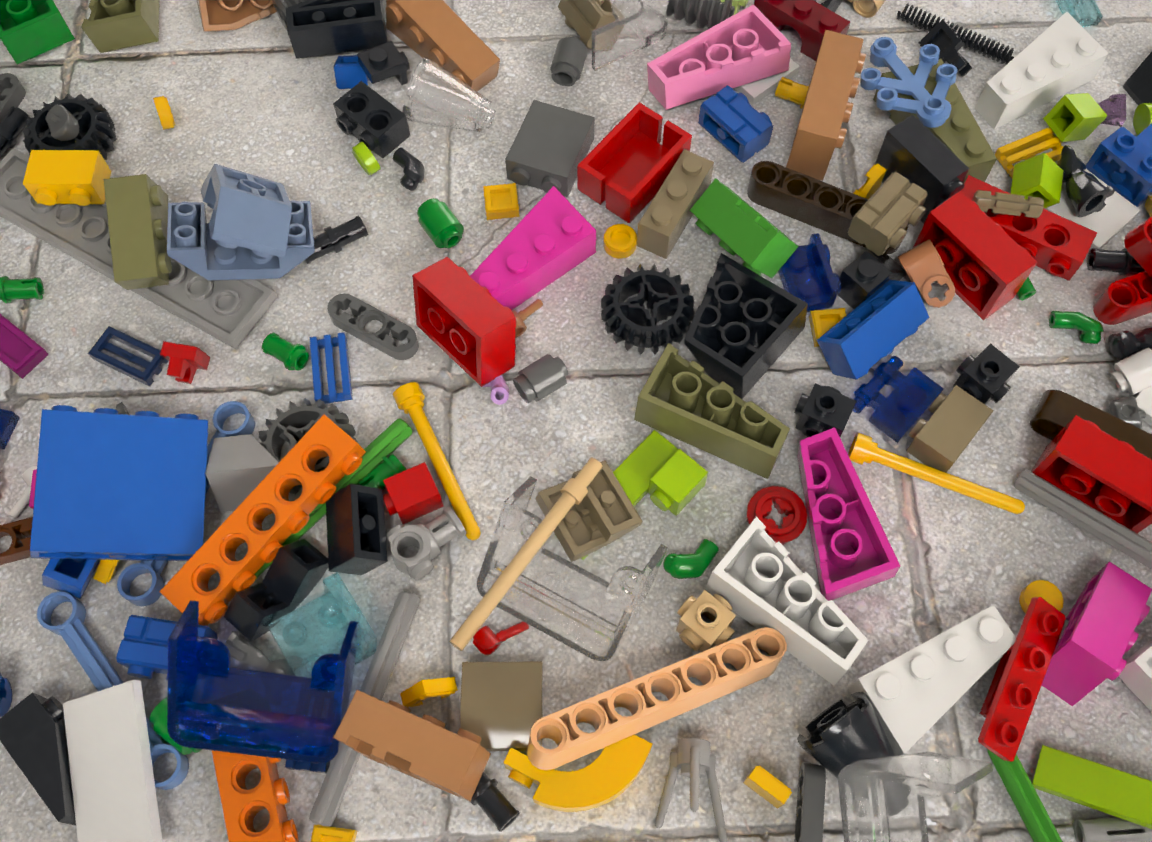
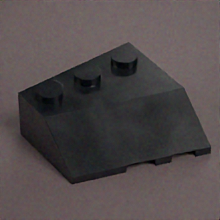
M721 253L717 261L715 273L709 280L707 292L701 305L698 306L684 339V344L712 379L718 383L724 381L734 388L733 393L743 399L803 331L808 303Z

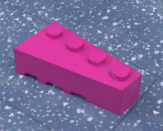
M553 186L470 277L480 286L486 287L492 297L512 311L595 254L596 229Z
M836 428L800 440L797 458L821 594L830 601L895 577L900 564Z

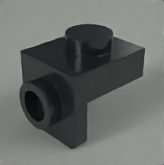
M392 41L357 54L358 62L372 84L396 76L401 85L408 83L407 70H410L408 59L403 51L399 52Z

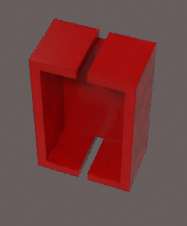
M639 102L577 165L578 190L600 205L606 201V209L630 224L655 197L683 150L690 151L692 135L668 120L664 124L662 145L659 144L661 142L663 117Z

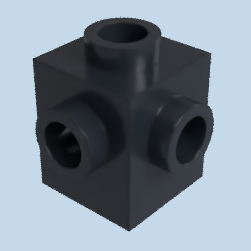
M990 343L976 358L969 355L956 370L960 376L953 387L957 385L985 405L990 400L997 404L1011 389V386L1007 383L1020 366Z
M815 383L810 395L802 393L794 413L800 415V418L795 428L801 430L807 437L836 428L839 437H841L856 400L842 395L839 390L833 387L821 386Z

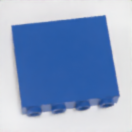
M66 405L53 406L51 410L42 409L30 557L37 559L188 561L203 545L208 420H200L194 414H178L175 418L159 417L158 413L152 411H138L135 415H124L110 408H98L94 410V413L78 412L75 407Z

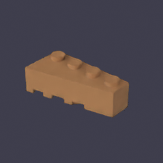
M386 0V28L449 79L457 89L462 90L471 97L497 77L500 59L443 0Z
M825 30L787 162V168L823 181L834 149H841L847 129L841 128L842 122L848 123L854 103L848 102V98L855 97L860 78H856L854 75L855 73L861 74L866 54L860 53L864 39Z

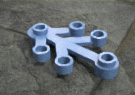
M880 37L876 39L870 48V62L877 67H888L897 79L881 77V72L878 69L867 68L861 72V87L865 90H879L876 105L881 110L888 111L893 109L915 113L919 121L924 126L930 128L943 125L951 114V104L945 98L950 85H953L956 81V66L942 64L937 68L935 79L937 85L931 96L925 89V85L932 67L939 61V47L934 44H926L920 48L919 65L915 75H913L896 55L897 46L891 38ZM897 93L912 95L915 100L897 98Z

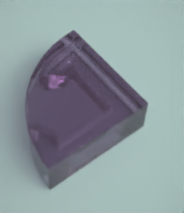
M1114 94L1109 99L1098 103L1108 115L1101 124L1122 127L1126 121V94Z

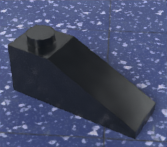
M32 692L0 718V742L56 820L76 826L63 705L53 696L47 699Z

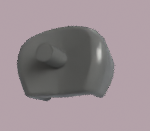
M59 104L49 110L46 121L52 137L60 141L76 138L79 133L77 119L64 106Z
M1128 396L1110 402L1109 412L1111 415L1142 429L1141 418H1145L1146 413L1145 411L1138 410L1135 397Z

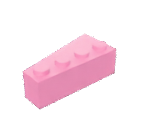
M753 4L647 63L649 91L667 110L717 94L727 85L731 88H736L788 71L791 43Z

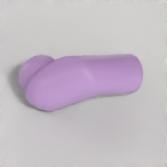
M503 375L482 386L491 387L490 396L495 404L501 405L508 400L509 388Z

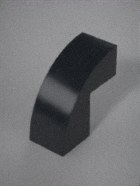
M305 538L280 547L262 583L235 593L224 618L250 641L261 637L283 621L309 595L328 569V558Z

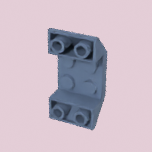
M214 164L201 188L203 202L213 209L209 222L211 239H214L217 244L226 248L236 249L237 246L251 249L254 254L260 257L272 258L274 255L284 258L287 250L292 205L284 185Z
M290 201L292 212L287 250L284 258L274 255L272 258H264L254 254L251 249L237 246L236 249H230L217 244L214 239H211L204 202L168 203L167 254L207 280L281 278L314 253L310 201Z

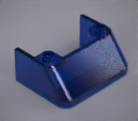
M190 600L168 638L167 731L171 739L177 744L188 748L313 763H324L332 760L337 755L341 743L333 737L348 708L354 676L358 622L350 621L339 654H325L315 661L311 678L230 668L231 654L224 643L217 639L198 636L199 601Z

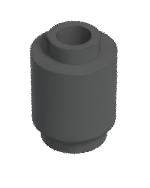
M566 37L560 39L557 44L550 70L552 79L559 85L572 86L580 79L588 52L586 45L580 39Z
M546 354L518 372L519 376L513 379V383L526 403H530L533 400L538 402L567 384L565 376L568 375V370L558 356L553 358L550 354Z

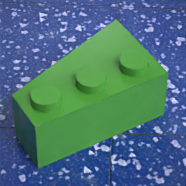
M716 178L689 210L698 218L695 224L710 236L715 233L721 239L718 244L733 256L735 254L740 256L744 260L742 265L758 275L763 273L773 278L799 247Z

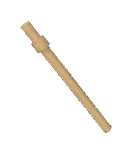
M591 457L575 479L570 478L561 489V497L449 642L458 650L463 651L574 504L579 505L586 496L588 485L603 467L597 459Z

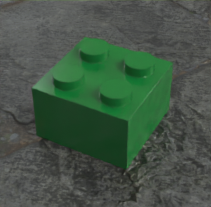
M0 0V39L17 65L75 39L53 0Z

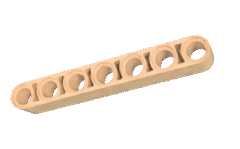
M759 628L542 717L531 728L527 748L528 759L538 769L546 771L555 769L767 678L774 673L787 650L785 638L779 631L773 628ZM758 649L766 651L770 656L763 655ZM723 663H729L733 665L737 669V671H733L726 668V666ZM688 678H697L703 685H695ZM652 692H660L668 700H658L652 695ZM624 707L632 713V716H622L616 712L615 708ZM582 722L589 723L596 731L591 733L583 732L578 728L577 724ZM543 738H549L555 741L558 747L555 749H545L540 746L538 741Z

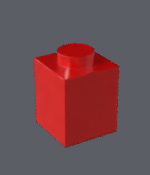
M425 462L383 480L388 493L383 495L384 503L390 516L398 513L402 524L411 522L444 507L440 493Z

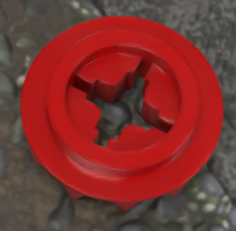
M770 486L759 490L753 495L747 507V522L751 524L757 516L766 526V533L775 543L779 541L782 545L797 539L807 523V509L804 502L795 492L784 487ZM773 504L779 514L788 515L782 519L780 529L774 519L765 518L770 515Z

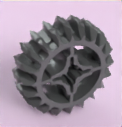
M304 398L300 407H297L295 403L290 401V410L286 412L276 408L278 418L276 420L266 419L265 424L269 430L258 431L259 438L262 441L260 444L278 462L281 461V450L285 441L290 445L289 452L324 414L357 442L356 438H354L356 431L353 425L349 424L348 416L343 412L339 413L337 406L333 405V403L326 407L324 401L320 399L312 406L311 402ZM328 456L322 457L316 462L315 472L323 471L328 466ZM302 485L293 487L290 493L296 496Z

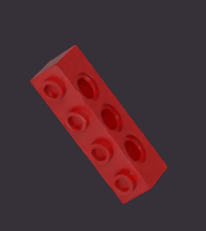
M970 175L966 179L965 186L961 191L970 200H973V196L978 190L991 191V195H995V192L1010 194ZM1044 208L1038 218L1024 217V213H1021L1020 216L991 213V209L984 212L996 224H999L1018 245L1030 253L1031 257L1038 262L1035 266L1070 281L1082 265L1097 232Z

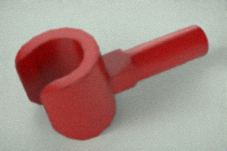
M526 620L501 630L497 634H494L488 626H484L473 636V644L482 654L490 655L499 648L502 642L528 630L529 626Z

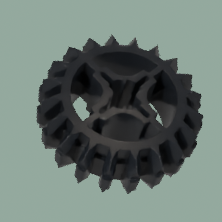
M67 94L62 100L55 96L54 102L50 104L43 102V108L41 110H33L34 118L26 119L27 127L22 130L25 138L23 142L29 155L31 150L99 151L104 160H107L106 152L114 150L113 142L117 140L115 124L107 110L93 98L87 99L82 94L76 98ZM57 104L64 106L78 121L79 133L72 140L60 141L51 135L46 116L49 110Z
M654 263L650 270H644L640 264L637 267V272H633L627 267L624 271V277L615 275L613 284H607L605 295L601 299V308L603 309L601 311V319L605 322L607 334L613 333L615 344L625 340L626 350L628 351L633 346H637L640 355L645 351V348H651L655 355L659 350V346L666 348L668 343L672 345V341L680 344L683 340V335L687 334L695 315L693 308L694 298L689 295V285H681L682 279L680 274L670 277L669 268H666L663 272H658ZM668 316H673L667 322L657 326L659 321L667 320Z

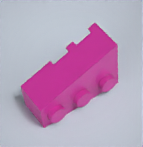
M1109 561L1088 581L1067 615L1066 620L1069 622L1061 638L1058 639L1042 686L1069 705L1074 706L1107 678L1111 681L1115 680L1126 666L1127 661L1122 658L1124 653L1134 645L1139 636L1134 631L1136 626L1146 618L1150 611V607L1146 603L1152 589Z

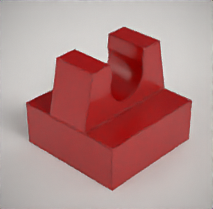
M163 341L160 355L169 361L167 375L176 377L175 380L177 382L191 384L197 369L207 370L210 356L200 348Z

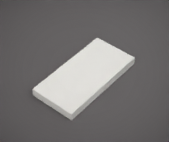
M131 680L63 703L78 842H163L141 681Z

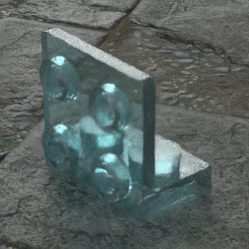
M338 572L323 579L324 595L269 624V631L304 692L316 688L374 655L376 651L377 637Z

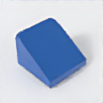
M357 55L337 57L334 64V73L338 89H352L360 81L368 86V77L360 66Z

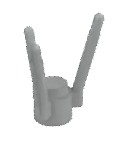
M683 738L678 740V752L670 753V768L658 807L655 827L661 828L663 826L678 770L681 769V776L690 778V809L693 812H696L699 808V779L704 778L707 773L719 842H727L726 826L715 771L716 756L710 755L709 741L699 738Z

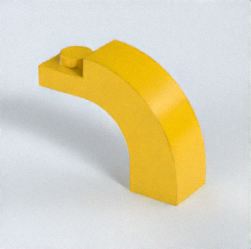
M634 734L604 747L602 753L594 762L576 771H558L555 769L546 771L538 769L532 765L527 755L513 748H510L503 764L506 769L511 771L508 778L528 789H530L532 783L538 785L532 798L534 803L556 811H587L614 800L634 782L644 766L653 744Z

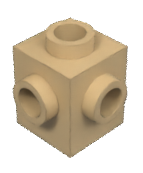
M704 590L697 599L691 595L680 607L677 614L681 618L679 619L676 631L687 646L695 651L700 650L703 652L729 641L735 633L731 625L736 615L732 612L733 608L726 599L718 594L712 596ZM701 613L710 619L712 623L704 622L701 618Z

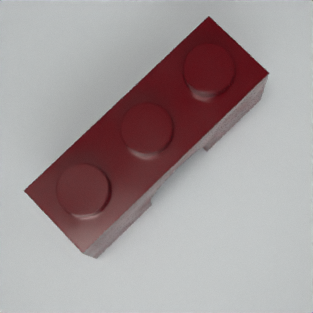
M754 0V5L780 32L786 25H789L799 33L802 40L800 52L814 61L817 60L825 30L845 35L848 33L849 20L814 0Z

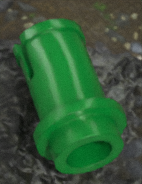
M7 276L0 277V300L3 303H11L12 300H40L43 298L44 287L39 277L27 279H9Z
M276 333L267 335L262 343L263 352L283 362L288 370L299 371L306 366L309 360V353L306 352L303 345H294Z
M391 454L388 458L386 456L382 457L383 462L362 480L360 479L358 483L362 486L384 490L386 486L383 480L407 469L394 454Z

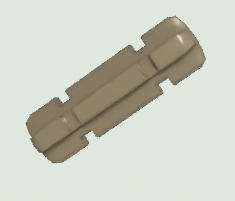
M983 190L976 191L972 200L983 212L991 209V213L1020 216L1021 213H1024V217L1031 218L1040 217L1044 208V200L1040 197L1028 196L1027 200L1024 199V195L999 192L991 195V191Z

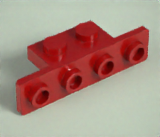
M1033 597L1031 599L1016 641L1002 655L980 714L986 719L979 734L978 742L1004 761L1012 762L1015 759L1066 620L1063 613L1042 597Z

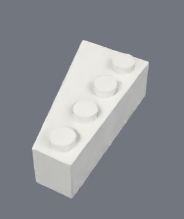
M1066 12L986 82L975 109L995 130L1092 81L1109 53Z
M756 516L712 571L705 590L712 596L718 594L726 599L732 606L733 611L755 628L768 627L779 631L787 643L786 651L835 686L851 667L869 640L832 600L828 601L815 587L816 582L807 572L802 573L788 557L790 553L779 541L775 543L766 533V526Z
M992 605L858 678L848 689L851 694L864 692L869 698L897 759L904 755L1015 643L1016 637L996 607Z

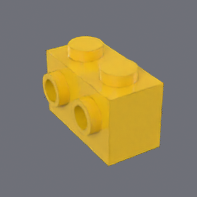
M31 150L23 185L37 204L48 206L55 204H76L80 206L104 204L105 189L103 179L110 178L111 170L99 151Z

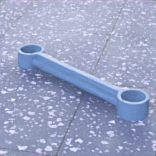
M237 401L226 402L220 405L214 412L213 425L216 428V432L207 446V464L214 438L253 433L255 421L244 404ZM238 413L246 416L244 423L238 429L233 431L223 430V424L229 416ZM206 477L205 495H206L208 489L210 488V485H209V482H208L207 477ZM141 560L140 563H135L125 568L117 581V588L121 596L140 607L155 603L162 595L159 591L164 587V581L160 574L168 561ZM150 573L152 575V584L149 590L143 595L131 596L130 585L132 581L141 574Z
M54 592L46 596L41 601L37 610L39 623L49 631L62 636L98 691L122 684L123 681L84 625L86 617L84 604L66 592ZM71 602L73 610L69 619L61 625L53 626L51 616L54 609L61 603ZM146 717L152 766L156 759L164 753H174L177 760L174 774L164 782H158L154 778L155 787L162 790L173 789L180 785L188 774V758L173 746L165 744L154 731L152 724Z

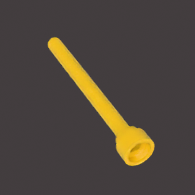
M417 382L404 384L393 392V398L398 408L403 410L405 414L410 415L450 503L466 530V537L472 541L477 540L481 534L480 529L424 413L423 400L425 396Z
M859 432L855 435L849 449L848 456L852 462L862 465L863 462L870 464L874 461L1014 514H1021L1025 510V504L1019 499L878 448V443L872 442V437Z

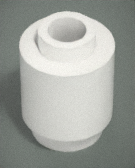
M1150 348L1141 350L1114 364L1115 372L1111 373V377L1121 392L1127 390L1131 395H1134L1152 386V350Z

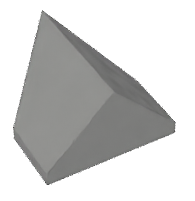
M253 434L219 437L213 440L205 474L220 512L235 511L279 463L253 437Z

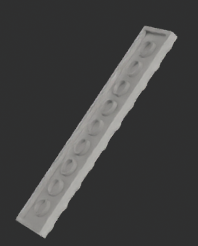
M13 148L0 161V217L114 280L106 199L104 204H89L87 206L76 204H55L52 206L37 204L23 185L29 156ZM171 257L172 272L169 273V285L131 289V291L234 349L238 347L277 298L273 289L255 279L207 280Z

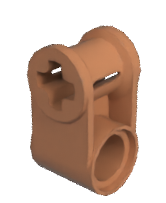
M930 239L898 256L911 282H915L919 293L928 305L940 308L952 301L955 295L954 283L944 268L945 265ZM936 282L939 286L946 285L948 287V290L944 293L945 300L940 301L937 297L932 299L929 297L928 293L932 291L931 284Z

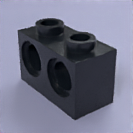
M362 81L333 103L337 115L336 123L339 128L347 135L351 133L359 142L362 141L370 151H374L381 158H385L410 137L406 115Z

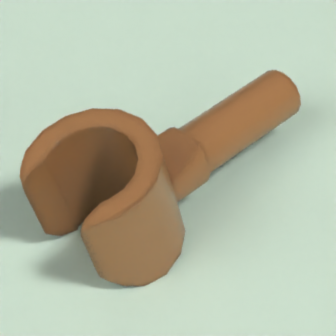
M537 299L518 313L512 311L517 322L515 338L526 331L527 327L523 321L543 306L540 299Z

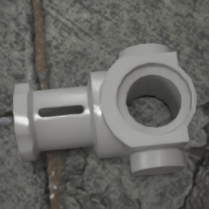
M447 506L443 509L442 515L425 526L420 522L416 525L404 526V524L395 526L386 534V540L390 545L396 568L408 574L411 579L419 580L433 570L432 560L441 554L439 549L441 546L456 536L462 538L467 533L458 516ZM408 546H414L419 549V552L412 558H404L399 555Z

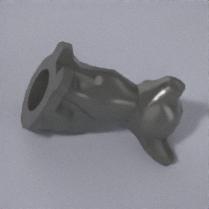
M232 631L211 667L219 668L226 672L234 669L240 674L261 678L268 701L275 706H280L283 700L282 692L291 687L295 679V671L304 665V661L298 657H287L270 661L260 649L249 644L248 640L239 633Z

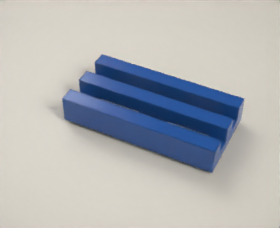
M345 332L338 333V337L333 338L331 334L324 335V339L319 340L317 336L310 337L315 402L318 399L324 401L325 404L353 400ZM339 346L342 393H337L333 347ZM325 348L329 395H324L320 355V349Z

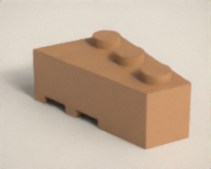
M356 690L333 738L366 758L469 802L471 801L491 755L490 752L480 745L481 737L459 728L457 734L444 729L446 726L444 722L432 716L424 714L420 718L411 714V709L397 702L389 700L386 703Z

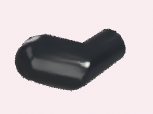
M400 147L395 151L393 161L404 168V176L400 179L401 185L410 191H414L418 183H422L424 179V166L416 157Z

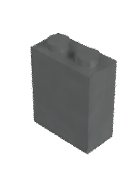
M533 100L505 158L507 179L518 185H528L541 189L546 193L554 186L564 197L568 198L577 178V165L587 156L594 140L595 117Z

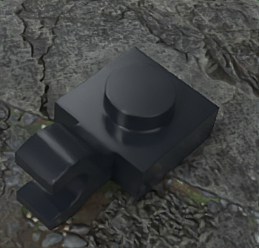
M943 19L918 42L921 47L926 44L938 46L940 49L939 59H942L944 63L947 61L948 64L956 66L957 73L962 77L972 69L968 61L958 52L965 43Z

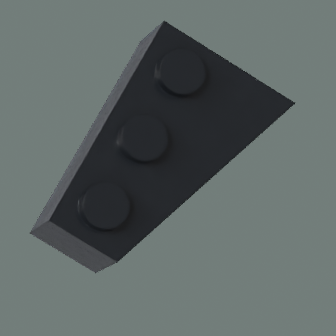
M306 0L286 8L287 31L296 59L367 50L388 42L383 0Z

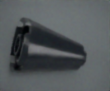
M856 692L851 694L855 702L846 706L841 699L834 703L806 726L810 735L806 738L799 734L797 740L808 754L876 813L886 812L888 815H893L907 805L908 799L906 796L910 792V787L869 698L864 692Z

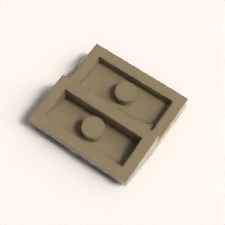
M606 460L600 462L603 467L588 485L586 496L579 505L574 504L554 530L556 537L571 562L614 542L639 527L643 522ZM581 470L574 472L571 478L575 479ZM567 481L538 492L535 500L544 516L548 514L561 497V489Z
M542 661L462 662L460 728L481 737L480 745L487 751H509L510 748L517 751H527L531 728L536 721L543 717ZM542 739L538 741L540 746H542Z

